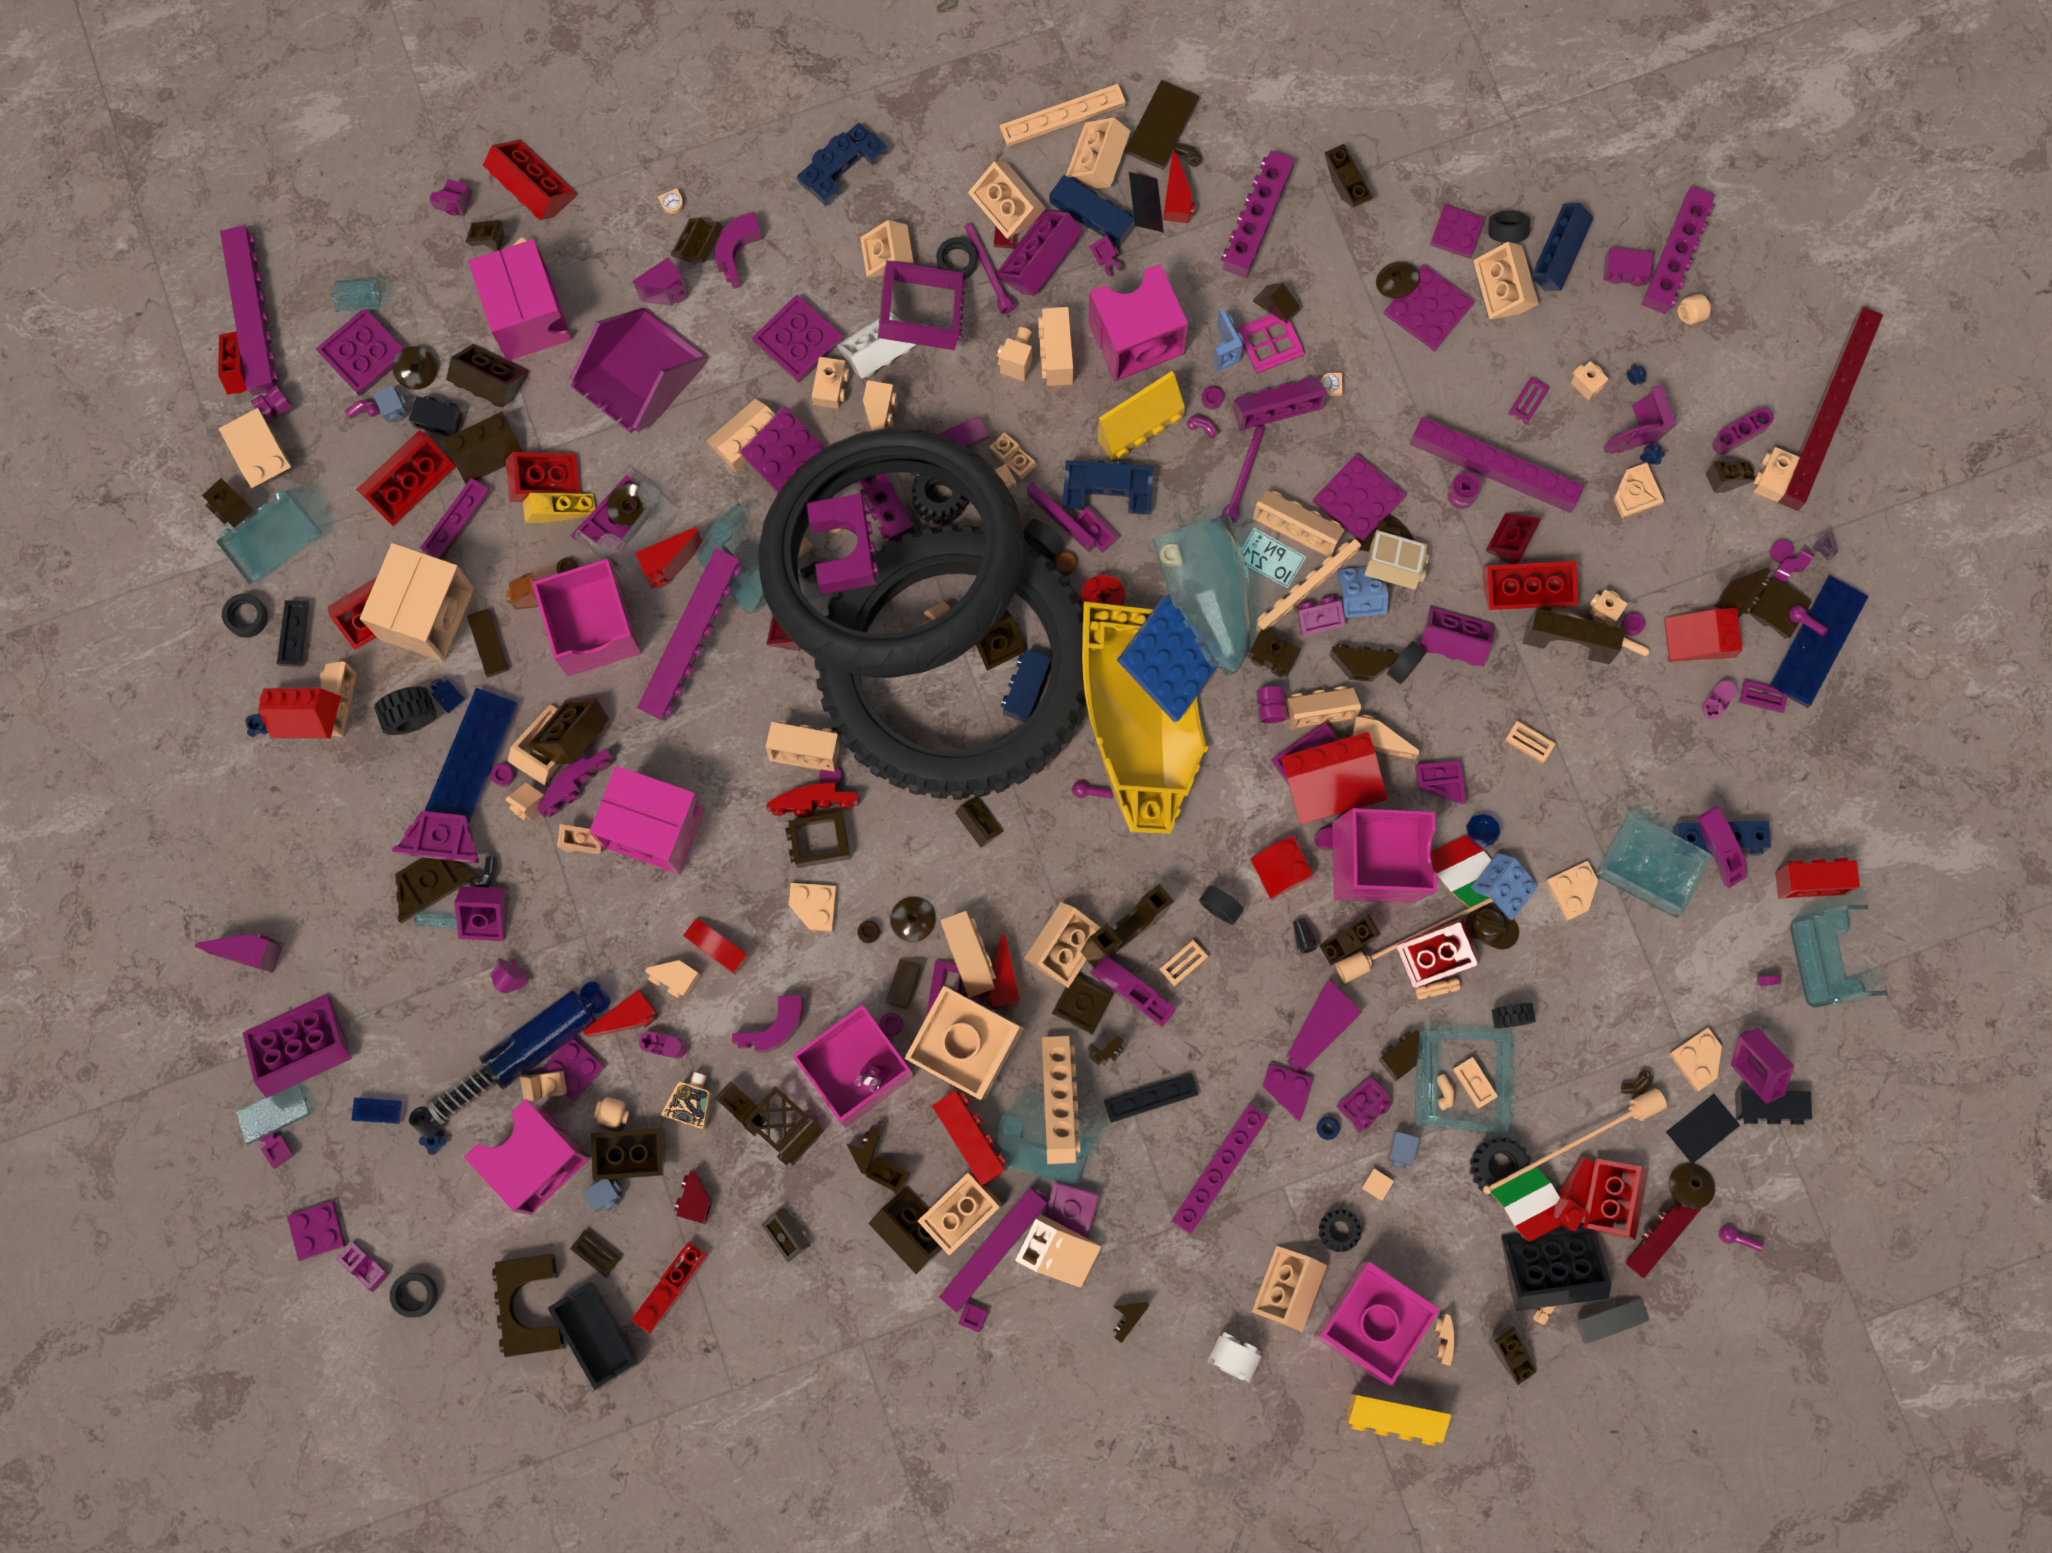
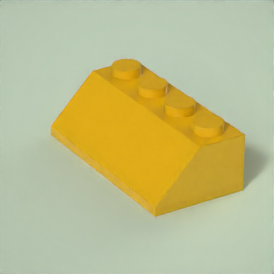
M1351 1394L1346 1423L1352 1424L1351 1429L1365 1432L1366 1427L1375 1429L1374 1434L1389 1436V1432L1399 1434L1398 1439L1412 1441L1413 1437L1422 1438L1421 1443L1436 1446V1441L1441 1443L1444 1441L1451 1414Z

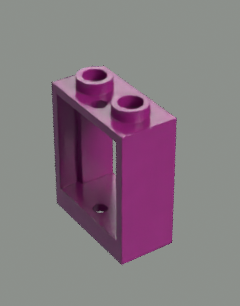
M1759 1028L1743 1032L1738 1037L1731 1066L1766 1104L1785 1096L1794 1065ZM1752 1055L1767 1069L1768 1074L1752 1058Z

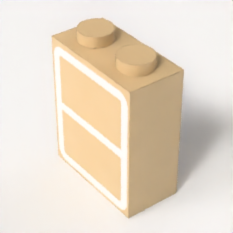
M1376 530L1370 546L1364 575L1416 590L1418 583L1423 582L1426 570L1423 567H1426L1429 559V554H1426L1427 544Z

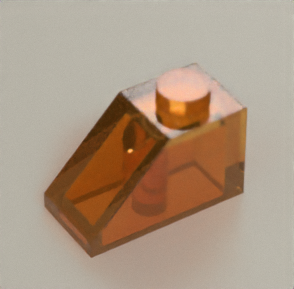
M527 573L509 582V590L506 591L508 604L511 603L515 610L539 607L532 582L536 580L531 573Z

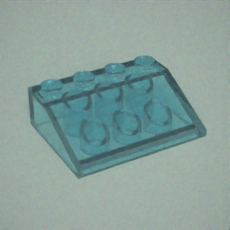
M1630 812L1606 852L1595 876L1670 916L1678 918L1684 913L1712 854Z

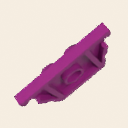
M627 474L614 489L621 485L633 484L630 476ZM610 492L571 534V537L576 541L619 550L644 521L631 527L615 523L607 512V500L611 494ZM629 505L627 506L626 510L631 511L633 510L634 506Z
M421 811L416 817L414 824L404 833L405 837L398 846L395 845L392 848V852L398 855L479 863L467 817L463 815Z

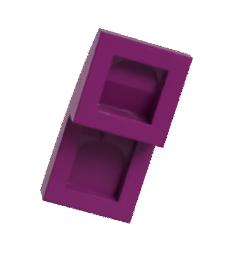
M353 1241L336 1258L350 1274L354 1275L372 1292L389 1275L382 1266Z

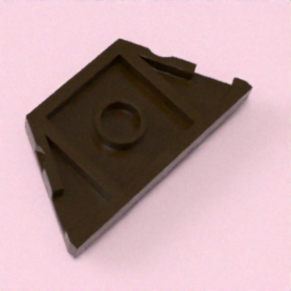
M425 857L397 872L395 878L398 890L396 897L399 923L406 922L455 892L460 886L476 879V875L452 860Z

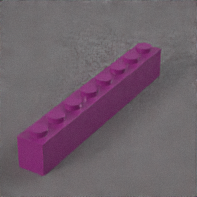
M244 225L220 230L245 385L246 389L254 396L266 393L268 389L277 385V382H280L278 371L274 369L276 356L274 350H271L270 343H273L271 331L267 328V323L270 320L267 311L264 310L266 297L260 287V284H263L262 275L257 269L260 261L253 246L256 245V238L254 233H250Z
M1421 417L1410 442V445L1569 513L1575 508L1584 488V485L1424 417Z
M715 547L637 706L638 709L664 721L672 716L675 710L673 705L676 699L680 698L684 692L685 686L683 685L686 678H690L694 672L695 666L693 664L696 658L701 657L704 651L703 644L706 638H710L714 631L713 623L715 619L719 618L723 613L724 606L722 605L725 599L731 596L734 590L732 585L735 579L741 576L744 566H742L744 561Z

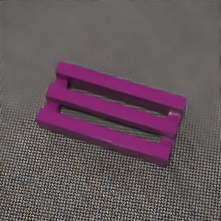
M1530 377L1508 414L1516 416L1517 420H1523V423L1527 425L1550 387ZM1534 384L1535 388L1531 392L1530 396L1526 400L1520 412L1517 411L1516 408L1520 404L1526 392L1528 391L1530 386ZM1541 388L1543 391L1528 415H1524L1535 394Z
M1748 680L1743 681L1739 703L1780 713L1785 711L1789 690ZM1748 687L1782 695V699L1762 693L1749 691ZM1746 696H1750V697H1754V698H1758V699H1762V700H1766V701H1771V702L1779 703L1780 705H1776V704H1772V703H1768V702H1764V701H1760V700H1755V699L1747 698Z

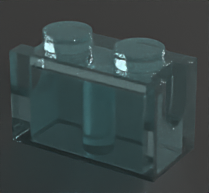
M378 277L335 281L331 290L335 311L379 308L382 293L377 292Z

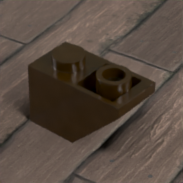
M1408 1030L1398 1038L1401 1042L1397 1046L1393 1047L1390 1044L1380 1052L1383 1056L1379 1059V1062L1395 1082L1417 1066L1420 1037L1418 1030L1413 1033Z

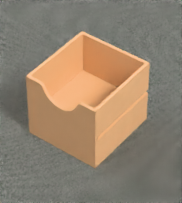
M391 543L360 620L379 640L444 662L475 588L457 565Z
M943 986L905 1059L972 1096L984 1100L988 1098L1005 1061L1019 1040L1024 1027L963 994Z

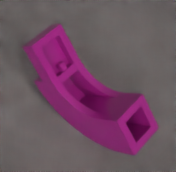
M755 212L742 215L731 221L723 229L716 243L715 259L719 273L724 272L726 282H731L733 289L741 287L735 267L737 253L745 245L763 240Z
M778 996V1014L775 1022L762 1032L732 1033V1043L738 1045V1048L741 1049L751 1048V1045L755 1044V1052L757 1054L770 1052L783 1046L793 1037L800 1025L803 1015V997Z

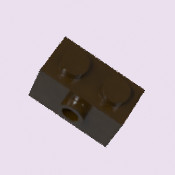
M222 478L202 495L208 502L205 506L224 525L228 522L233 528L238 526L254 511Z

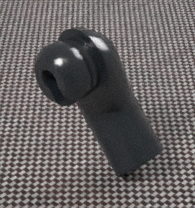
M493 856L486 857L483 877H476V887H490L496 871L497 858Z

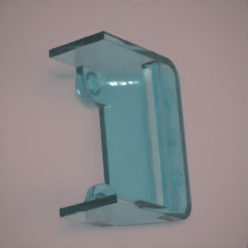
M739 502L711 526L699 546L697 559L704 568H706L715 547L734 556L724 544L732 537V528L745 517ZM744 567L741 576L736 578L732 585L734 590L731 597L745 612L752 614L758 612L767 602L763 595L759 570L752 575Z
M1844 905L1801 916L1792 921L1790 931L1806 1002L1811 1007L1852 1003L1888 995L1887 990L1866 991L1864 984L1858 979L1846 980L1837 936L1845 934L1849 930V914L1867 910L1868 905Z

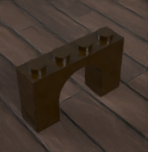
M1537 608L1527 622L1522 644L1544 649L1551 641H1571L1590 648L1588 660L1609 665L1621 651L1625 629Z
M1160 884L1145 894L1139 903L1112 927L1107 923L1091 935L1080 952L1092 967L1096 969L1163 918L1174 903V900Z
M555 1254L495 1262L492 1276L493 1281L497 1282L498 1291H495L494 1297L497 1306L499 1305L500 1315H497L498 1329L502 1330V1339L499 1340L500 1352L504 1353V1357L565 1349L564 1336L557 1325L534 1329L528 1328L519 1322L514 1313L515 1296L524 1285L534 1281L558 1278Z

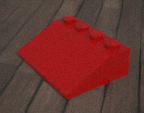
M1369 732L1281 757L1300 825L1348 812L1352 808L1358 809L1388 800Z

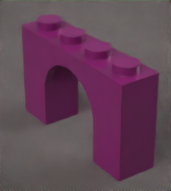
M861 493L807 503L809 523L813 533L846 529L858 536L855 549L847 557L836 561L815 564L818 585L822 594L875 585V576L879 575L877 562H873L872 555H876L874 542H870L869 535L873 534L871 521H867L866 515L870 514L868 501H863Z

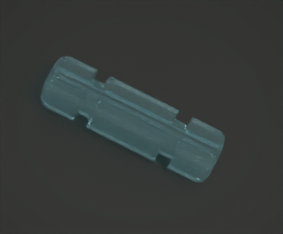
M416 913L414 917V924L416 926L425 927L426 925L438 928H446L448 926L449 928L457 929L456 916L449 915L447 917L446 915L428 914L426 916L423 913Z

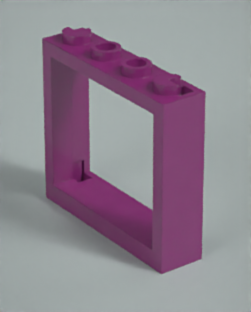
M886 260L877 338L955 350L957 340L962 339L963 329H959V326L963 324L964 313H960V310L963 311L965 298L961 297V295L965 294L966 282H962L963 273ZM893 280L954 290L951 329L890 320Z

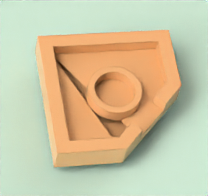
M1647 463L1626 470L1613 499L1622 519L1664 503V499Z
M1588 861L1546 880L1566 921L1589 911L1598 879Z
M791 883L789 906L811 931L833 932L836 886Z
M1706 1028L1669 1053L1696 1092L1717 1079L1722 1046L1709 1028Z

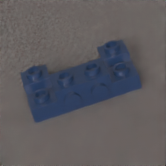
M859 122L846 134L842 132L838 136L832 137L827 146L817 150L813 155L812 163L797 175V181L826 207L828 199L835 193L839 195L841 193L840 187L835 181L861 159V155L873 166L876 157L881 153L884 155L888 153L887 146Z
M1066 460L1063 509L1084 510L1085 494L1129 497L1128 514L1150 515L1153 466L1128 465L1122 461H1117L1113 464L1105 463L1103 460H1093L1092 462Z

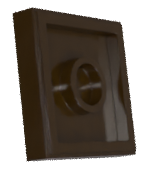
M1077 975L1069 988L1065 987L1052 1014L1093 1035L1113 994Z

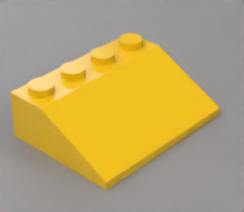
M1173 371L1099 417L1098 442L1112 461L1116 458H1124L1130 449L1135 446L1137 448L1141 447L1147 442V438L1152 435L1157 436L1161 434L1166 426L1171 423L1174 425L1183 418L1185 406Z

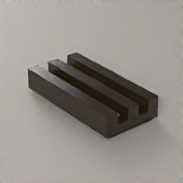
M586 1230L583 1231L570 1248V1250L605 1278L610 1275L609 1273L621 1261L619 1256ZM586 1237L610 1256L613 1261L610 1262L583 1241ZM579 1245L584 1247L604 1263L607 1269L604 1270L577 1247Z

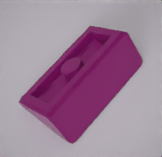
M1086 506L1074 520L1095 540V546L1102 553L1121 537L1093 506Z

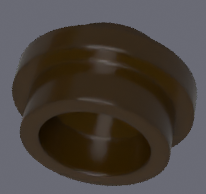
M864 921L858 927V937L864 943H873L880 936V928L873 921Z

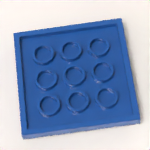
M1165 595L1117 661L1173 722H1177L1186 712L1224 656L1169 595Z

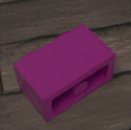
M1609 248L1605 256L1603 280L1609 281L1612 284L1630 283L1632 286L1646 285L1651 277L1653 253Z

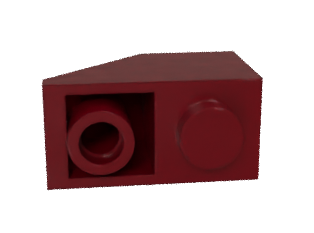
M690 1171L689 1175L684 1176L681 1186L684 1189L682 1198L678 1197L674 1211H677L676 1216L706 1225L713 1202L698 1173Z

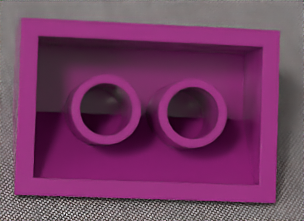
M1430 605L1421 636L1420 647L1428 653H1438L1452 660L1459 659L1473 666L1480 665L1484 667L1492 645L1494 623Z

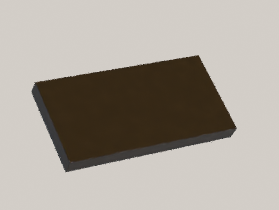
M1161 80L1125 150V154L1164 170L1176 143L1199 101V96Z

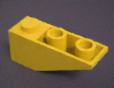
M530 493L523 501L525 523H550L588 517L595 509L594 494Z

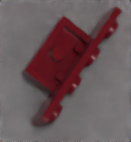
M1675 1202L1668 1212L1663 1210L1656 1219L1659 1223L1654 1229L1649 1227L1641 1238L1644 1241L1626 1261V1265L1641 1278H1645L1701 1209H1688Z

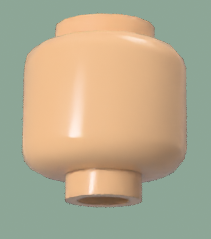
M1702 294L1685 297L1679 303L1678 316L1689 325L1705 321L1710 316L1711 303Z
M605 1097L602 1101H598L594 1119H597L598 1126L618 1130L621 1124L626 1125L630 1111L625 1110L626 1104L624 1101Z

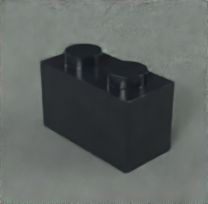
M417 396L408 420L414 428L451 436L457 433L463 414L455 403L449 401L441 403L430 396H425L424 398Z

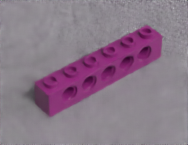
M1270 150L1268 158L1263 157L1260 165L1262 172L1260 176H1255L1252 184L1254 191L1252 194L1248 193L1244 203L1247 206L1245 212L1241 211L1237 219L1238 229L1237 231L1233 230L1229 238L1230 248H1225L1221 258V261H1224L1223 270L1247 278L1293 169V158ZM1268 175H1274L1277 178L1270 179ZM1261 193H1266V194H1268L1269 196H1268V197H1262L1260 194H1261ZM1258 211L1261 215L1256 216L1252 212ZM1245 230H1252L1254 233H1253V234H1247V233H1245L1244 231H1245ZM1243 248L1246 252L1240 253L1236 249Z
M1690 186L1641 305L1666 314L1669 307L1674 308L1678 299L1675 293L1677 289L1681 290L1686 278L1682 277L1683 273L1689 270L1693 262L1690 256L1692 252L1696 253L1700 241L1697 238L1699 234L1703 235L1708 222H1705L1706 216H1711L1715 204L1712 201L1715 195ZM1691 212L1697 213L1698 216L1692 215ZM1683 230L1689 231L1691 235L1686 234ZM1676 248L1683 250L1684 253H1679ZM1669 267L1675 268L1676 272L1671 271ZM1661 285L1667 286L1669 290L1663 289Z
M1251 1105L1246 1107L1170 1221L1172 1224L1188 1235H1191L1268 1119L1267 1116Z

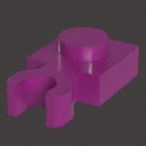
M1106 235L1090 246L1098 264H1106L1105 272L1108 276H1114L1112 272L1114 265L1118 271L1123 270L1122 264L1115 260V257L1120 254L1109 235Z
M268 1125L269 1135L267 1137H263L259 1132L256 1136L259 1141L266 1144L261 1148V1151L271 1167L276 1169L293 1157L294 1154L281 1135L276 1138V1130Z

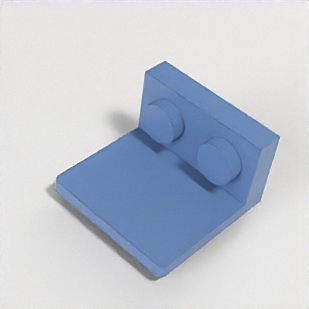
M1224 309L1219 311L1217 329L1224 342H1221L1215 348L1213 367L1216 372L1240 362L1242 345L1244 344L1241 334L1239 332L1236 333L1233 328L1234 322L1231 315L1226 314Z
M1366 567L1337 570L1343 596L1342 608L1344 618L1387 614L1388 591L1385 581L1365 576Z
M1500 853L1495 855L1471 886L1475 893L1490 897L1510 920L1515 918L1538 887L1516 858Z

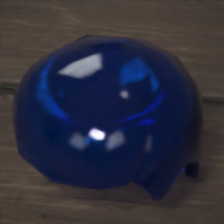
M1480 814L1471 817L1466 824V833L1468 840L1473 845L1483 848L1493 845L1498 840L1501 828L1494 817Z

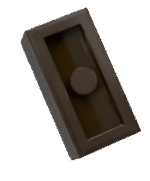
M973 798L962 804L955 812L980 847L985 846L1003 833L979 798Z
M899 959L886 1003L908 1009L921 964Z
M785 1208L776 1211L761 1224L787 1262H790L811 1246Z

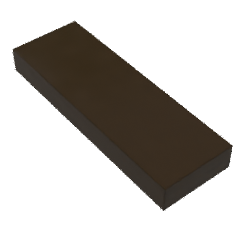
M489 609L467 615L486 677L489 678L509 671Z

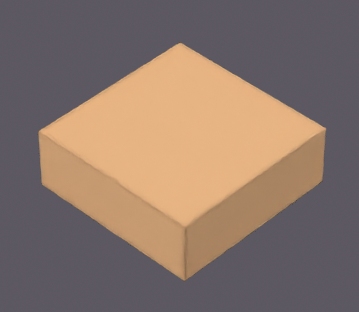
M1373 1169L1361 1189L1382 1201L1394 1181L1378 1170Z

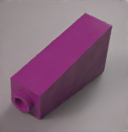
M1331 980L1322 988L1286 1055L1289 1059L1287 1063L1295 1071L1299 1069L1303 1072L1362 1013Z

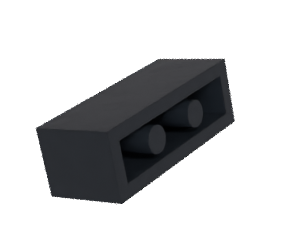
M1754 1090L1735 1092L1736 1120H1744V1124H1758L1759 1120L1767 1121V1125H1781V1121H1790V1125H1805V1121L1812 1120L1811 1091H1786L1785 1096L1767 1104Z

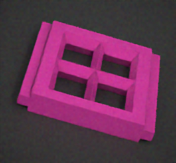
M1270 314L1236 328L1243 338L1244 349L1256 374L1304 356L1303 348L1290 321L1285 323L1273 314ZM1282 323L1286 333L1271 339L1267 328ZM1263 330L1268 341L1252 346L1248 336ZM1288 337L1292 348L1278 353L1274 342ZM1270 345L1274 355L1259 360L1255 350Z

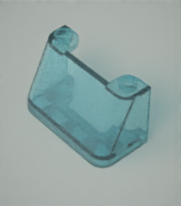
M1002 1113L994 1148L997 1153L1001 1152L1008 1162L1005 1165L1006 1167L1069 1185H1075L1081 1181L1093 1139L1075 1136V1139H1080V1153H1076V1163L1047 1164V1145L1023 1139L1021 1121L1015 1116Z

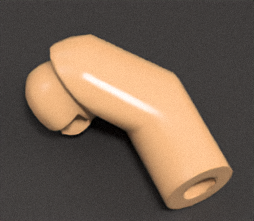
M1442 1074L1435 1079L1443 1094V1097L1437 1100V1104L1441 1110H1446L1454 1105V1089L1446 1075Z

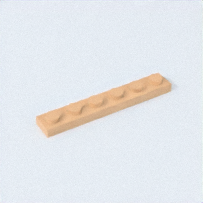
M1116 84L1001 124L1000 131L1006 146L1009 147L1125 106L1126 102L1119 85Z
M1356 539L1351 543L1345 542L1338 549L1339 553L1335 557L1329 556L1322 563L1323 567L1320 570L1316 571L1314 569L1307 575L1305 583L1295 585L1289 592L1291 595L1286 599L1280 598L1273 605L1274 609L1269 614L1267 611L1264 612L1257 619L1256 630L1258 632L1261 629L1264 631L1269 630L1357 554L1361 544Z

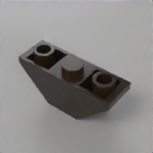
M1345 144L1326 151L1325 157L1331 180L1341 199L1353 208L1372 200L1373 196Z
M1716 461L1705 473L1714 493H1725L1751 483L1755 479L1754 468L1748 461Z
M1337 644L1332 646L1330 657L1350 680L1373 682L1393 665L1399 657V653H1395L1392 649L1375 651L1366 646H1360L1356 649L1349 648V645Z
M1367 915L1320 945V948L1331 966L1374 942L1381 934L1370 915Z
M1506 1327L1488 1340L1494 1353L1517 1385L1529 1379L1537 1372L1514 1327Z

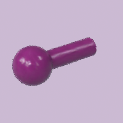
M1796 605L1790 609L1789 618L1795 623L1802 622L1822 636L1827 633L1828 628L1808 616L1803 606Z
M1077 781L1072 786V794L1080 799L1085 798L1087 795L1110 799L1114 796L1111 789L1090 787L1084 781Z
M1725 1225L1719 1230V1238L1726 1244L1736 1242L1754 1250L1762 1251L1764 1243L1739 1234L1731 1225Z

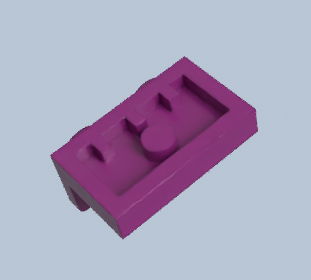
M1333 595L1321 597V601L1312 602V600L1302 601L1299 603L1300 606L1294 607L1298 615L1302 636L1346 626L1341 600L1337 597L1334 598Z
M1369 1077L1336 1106L1353 1124L1354 1129L1360 1133L1362 1130L1368 1129L1378 1116L1387 1113L1393 1103L1390 1095L1372 1077Z

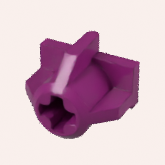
M498 958L496 960V967L491 972L493 985L501 993H509L510 991L521 989L528 982V971L516 966L515 959H511L508 962Z

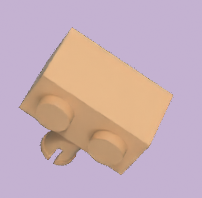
M1019 327L1015 340L1007 338L1005 345H1000L997 357H999L1000 374L1025 382L1032 364V346L1027 345L1031 335L1029 329Z
M819 357L812 392L813 405L839 409L840 402H844L846 390L843 389L844 381L848 382L849 369L846 368L844 360Z
M1774 447L1770 453L1766 452L1761 462V465H1764L1762 472L1758 471L1753 481L1756 484L1753 492L1778 502L1785 494L1800 457L1777 447Z

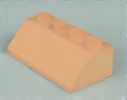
M1266 490L1256 504L1253 515L1254 520L1327 557L1333 555L1345 531L1338 522L1328 521L1322 518V515L1318 512L1308 511L1300 503L1284 499L1276 491L1270 492Z

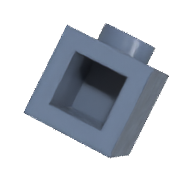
M393 385L373 393L381 414L387 423L398 422L408 415L405 409L408 404L403 394L399 395Z
M616 1179L600 1180L582 1191L593 1211L597 1213L603 1209L608 1211L618 1205L617 1200L622 1198L619 1193L622 1189Z

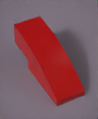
M698 918L694 920L683 934V937L734 975L737 974L749 958L747 954Z

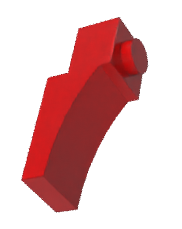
M1582 1156L1559 1190L1558 1196L1560 1199L1549 1215L1564 1228L1574 1232L1587 1213L1585 1209L1595 1166L1594 1163Z

